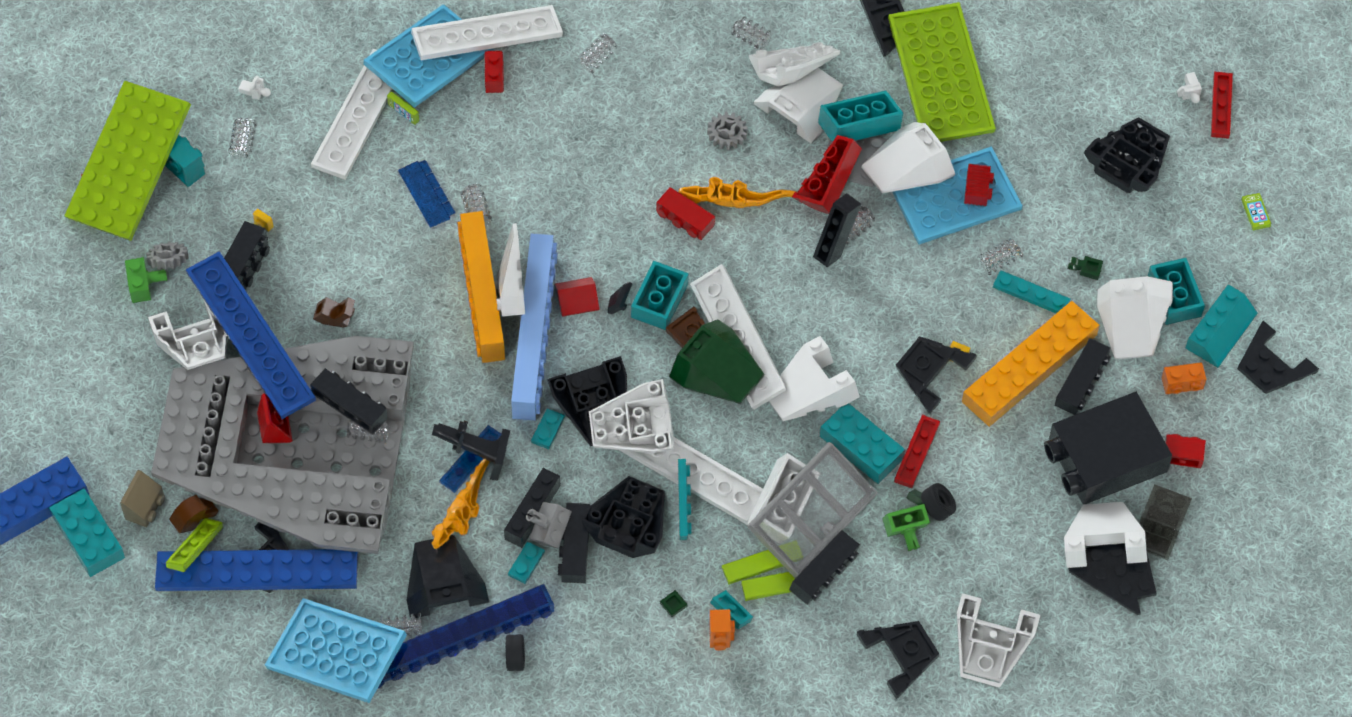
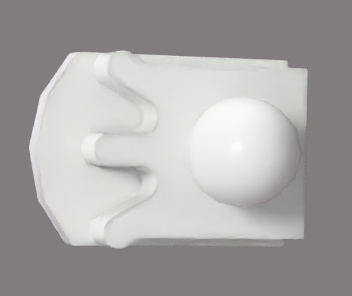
M1195 72L1187 73L1184 79L1186 85L1181 86L1177 90L1178 97L1182 96L1183 100L1191 99L1193 103H1198L1202 90L1201 84L1198 82Z
M256 76L252 82L242 80L238 88L239 93L250 95L252 99L259 100L261 95L264 97L271 95L270 89L264 87V79L259 78V76Z

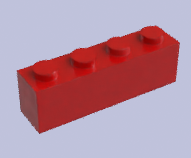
M837 135L823 154V159L820 163H816L813 167L814 171L808 179H804L801 183L802 187L798 192L795 191L792 198L812 209L829 214L833 202L839 199L862 148L854 139Z

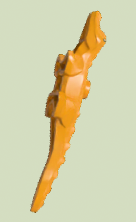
M717 177L709 179V187H682L678 191L696 204L708 201L719 206L735 208L761 206L775 199L792 197L795 191L791 190L757 193L749 191L747 184L739 180L734 181L733 184H726Z
M483 459L475 467L474 473L470 475V481L466 482L465 489L458 493L450 507H448L443 522L436 525L431 533L434 536L432 546L434 549H438L447 542L449 536L454 531L459 532L461 535L467 534L469 519L471 517L475 518L478 515L479 505L476 503L481 479L490 461Z

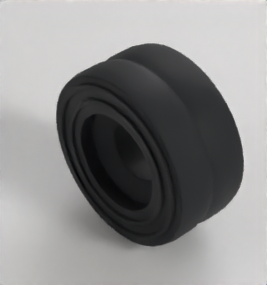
M935 483L922 492V504L925 505L926 511L935 520H945L956 511L954 497L944 485Z
M522 634L506 635L505 654L507 671H523L525 668V644Z

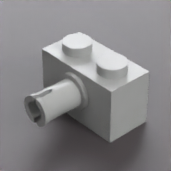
M547 502L542 503L539 512L530 509L527 513L532 515V517L526 515V519L529 522L535 523L529 539L543 546L558 548L572 511L558 504Z

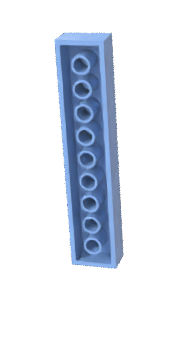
M532 233L530 235L524 287L525 314L521 315L511 399L512 419L536 421V414L541 412L540 397L543 394L542 380H544L545 375L544 363H546V346L548 347V330L550 329L549 317L552 312L551 298L554 294L553 280H555L556 276L555 264H557L558 257L557 243H554V235Z

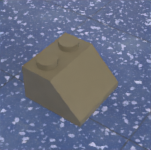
M137 470L120 504L125 520L147 528L149 522L152 523L154 521L156 509L163 504L165 495L162 486L140 470Z

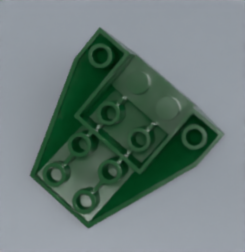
M717 319L702 325L679 351L669 378L685 389L741 404L765 374L733 329Z

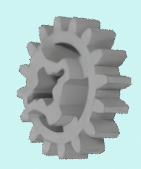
M725 111V115L722 116L718 113V118L712 117V122H708L707 135H709V141H713L714 146L720 145V149H723L724 146L727 147V150H730V146L736 149L737 143L742 145L743 140H746L748 127L745 120L741 121V116L735 117L734 112L728 115V112Z
M178 242L154 245V249H149V252L146 253L148 265H151V268L157 267V270L175 269L178 266H182L181 263H186V259H189L187 247H184L183 243L178 245Z

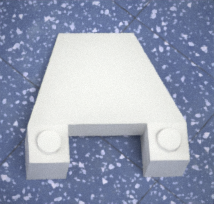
M517 223L512 224L498 271V281H494L496 293L499 292L500 296L499 299H496L497 310H501L502 316L525 314Z
M205 301L209 319L173 330L167 311L148 317L157 346L187 370L226 357L229 337Z
M821 336L803 344L780 375L787 390L771 399L769 403L782 421L806 416L807 412L815 410L822 412L825 411V408L835 405L838 408L860 397L856 383L847 370L830 379L822 370V368L834 362L830 349Z
M1123 502L1082 505L1064 536L1067 568L1086 567V546L1125 543L1127 563L1147 562L1145 531Z
M962 593L957 610L960 677L1000 688L1035 637L1040 615L1021 610L1016 629L977 619L982 599ZM963 672L969 673V674H973V675H976V676H980V677H983V678L991 679V680H994V681H998V682H1000V683L993 682V681H989V680L982 679V678L975 677V676H971V675H968V674H964Z

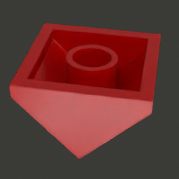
M592 277L555 283L562 317L599 310L596 284Z
M265 393L262 394L257 410L262 443L292 442L289 417L281 419Z

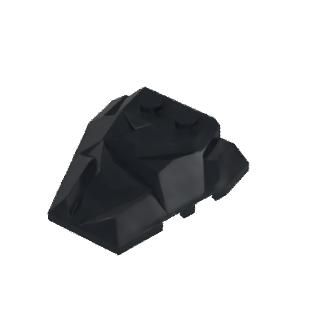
M1138 117L1122 125L1120 130L1116 132L1110 131L1102 139L1096 138L1085 149L1084 154L1088 161L1094 165L1096 175L1126 193H1131L1133 190L1145 192L1157 181L1170 135Z

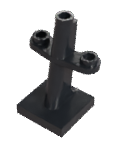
M465 420L464 422L460 421L458 429L441 423L438 425L434 424L432 436L453 444L452 449L456 450L458 454L462 448L492 462L493 467L490 480L498 481L510 430L502 429L501 436L497 440L489 441L466 433L468 421Z

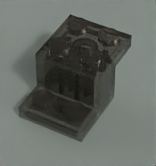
M1154 484L1139 523L1145 531L1147 553L1169 560L1192 498Z

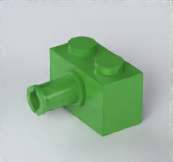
M144 257L125 260L132 303L151 300L149 285L155 282L168 281L166 270L164 269L148 272Z
M924 504L891 512L882 518L887 537L901 534L904 535L908 551L920 548L915 531L916 529L926 527L930 523Z

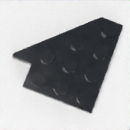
M1125 543L1086 548L1087 566L1068 568L1069 573L1136 615H1141L1138 599L1157 595L1148 554L1147 562L1127 563Z

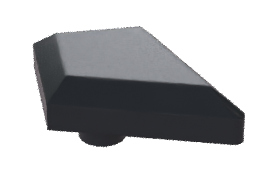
M631 282L625 283L610 296L608 314H614L626 309L627 304H625V301L632 287Z

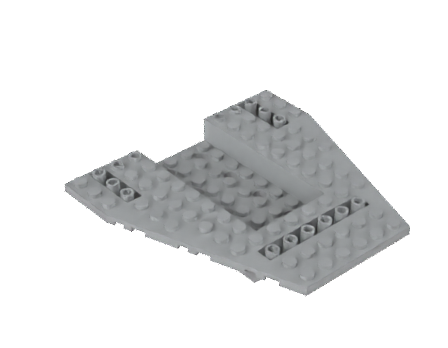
M352 336L284 349L310 389V384L326 368L330 372H336L345 382H351L360 392H366L375 402H381L386 407L388 419L374 435L316 397V401L288 416L292 442L262 443L257 410L264 391L242 357L219 360L187 370L185 367L174 368L153 461L152 476L169 484L178 485L190 493L199 494L200 497L227 509L236 510L241 515L250 516L256 519V521L278 531L294 535L299 540L308 541L318 548L378 554L381 538L387 525L409 396L414 342ZM301 426H308L309 431L301 433L299 428ZM340 430L348 431L345 437L337 435ZM378 434H385L387 436L384 441L376 439ZM257 456L264 458V461L260 464L253 462ZM296 460L303 462L299 468L293 467L292 463ZM334 464L342 466L338 472L332 471L331 467ZM373 468L381 470L377 476L371 475L370 471Z

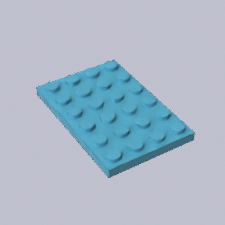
M443 4L365 58L363 65L413 107H416L485 58V51H494V48L421 60L411 34L412 28L462 20Z
M992 146L951 160L955 176L941 183L892 192L918 245L1022 210L1023 205ZM968 164L991 166L990 172L994 173L993 184H989V188H992V198L987 200V206L964 204Z
M302 598L266 661L265 666L269 670L370 703L407 634L404 630Z

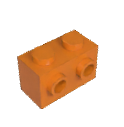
M1202 362L1164 367L1161 377L1165 394L1202 390L1206 382Z
M730 609L710 610V648L718 651L730 648V641H734L735 622L730 619Z

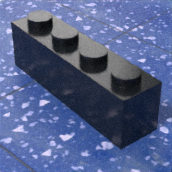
M847 193L833 202L813 255L816 260L826 267H829L841 257L861 207V203Z
M1089 338L1059 391L1054 406L1073 415H1076L1078 410H1083L1087 402L1084 400L1087 395L1091 396L1095 388L1093 385L1094 381L1100 380L1103 374L1101 370L1103 365L1107 367L1110 362V347Z
M325 368L310 384L311 391L317 398L372 435L388 419L386 407L381 402H375L366 392H360L351 382H345L334 371L330 372Z
M542 468L504 529L506 541L521 548L524 546L535 523L527 521L526 515L532 517L527 512L530 509L539 512L543 502H551L561 486L560 475Z
M566 503V509L572 512L561 539L564 540L563 546L559 547V558H562V564H558V576H561V580L564 583L586 584L589 532L582 524V519L590 504Z
M841 530L793 580L789 590L807 605L812 600L816 601L822 594L821 590L824 587L829 588L835 579L833 577L844 572L848 561L852 563L857 558L860 544Z

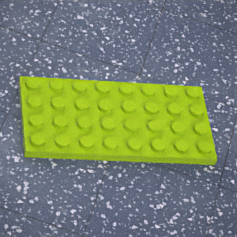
M960 2L889 14L890 27L916 121L918 123H926L940 142L994 133L996 130Z
M124 80L64 217L132 241L191 104Z

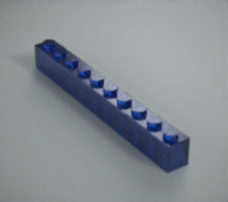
M542 584L403 642L378 688L382 687L385 684L384 682L389 680L396 681L401 679L408 672L416 673L427 664L435 665L446 656L454 657L463 649H473L482 641H492L501 633H511L520 625L528 626L539 617H549L554 612V603L545 585Z

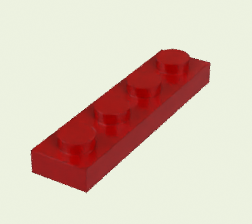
M1214 71L1210 137L1226 139L1230 137L1233 73Z
M922 414L894 478L895 483L913 488L940 426L939 420Z

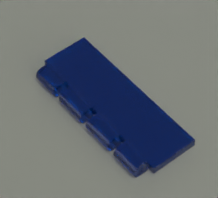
M426 160L416 161L398 170L430 228L450 220V215L455 214V210L440 187L434 173H431L432 170Z

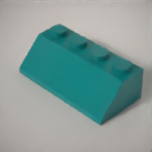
M1228 284L1189 336L1185 349L1219 368L1258 312L1243 292Z

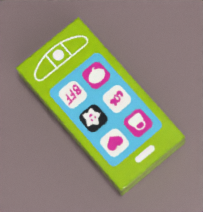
M392 91L387 95L390 107L414 125L419 122V112Z
M1260 193L1242 196L1241 201L1252 230L1271 227V221Z

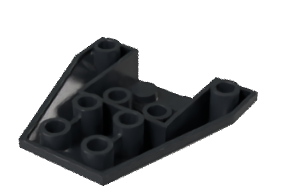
M621 356L603 361L599 366L567 376L565 373L547 379L553 399L589 446H593L589 411L627 392V373Z
M628 476L589 506L582 519V524L596 543L631 558L653 554L656 552L663 536L665 491Z
M450 535L449 540L438 549H434L432 546L434 539L414 544L406 599L410 619L430 615L429 608L468 600L470 607L489 603L485 582L454 535Z

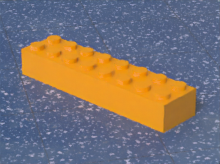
M483 211L460 214L461 221L457 222L477 357L482 358V363L505 360L504 340L499 310H497V296Z
M1073 301L1069 302L963 392L962 403L990 427L1087 344L1089 338L1094 339L1098 334L1100 325Z

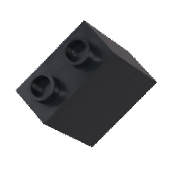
M1137 391L1053 423L1049 440L1044 442V449L1049 461L1053 464L1060 462L1065 471L1061 475V479L1069 496L1077 494L1083 505L1167 473L1172 459V453Z

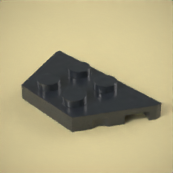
M860 0L883 57H886L896 48L888 16L889 14L905 12L900 0Z

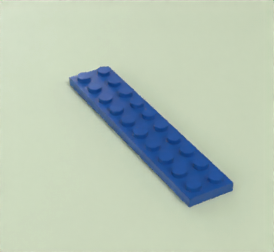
M220 251L187 268V275L264 393L268 396L281 419L316 401L315 395Z
M334 549L202 551L185 572L166 568V561L175 551H157L156 591L357 589L358 552Z

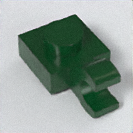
M1085 256L1084 260L1071 257L1067 269L1081 270V276L1098 280L1103 261Z

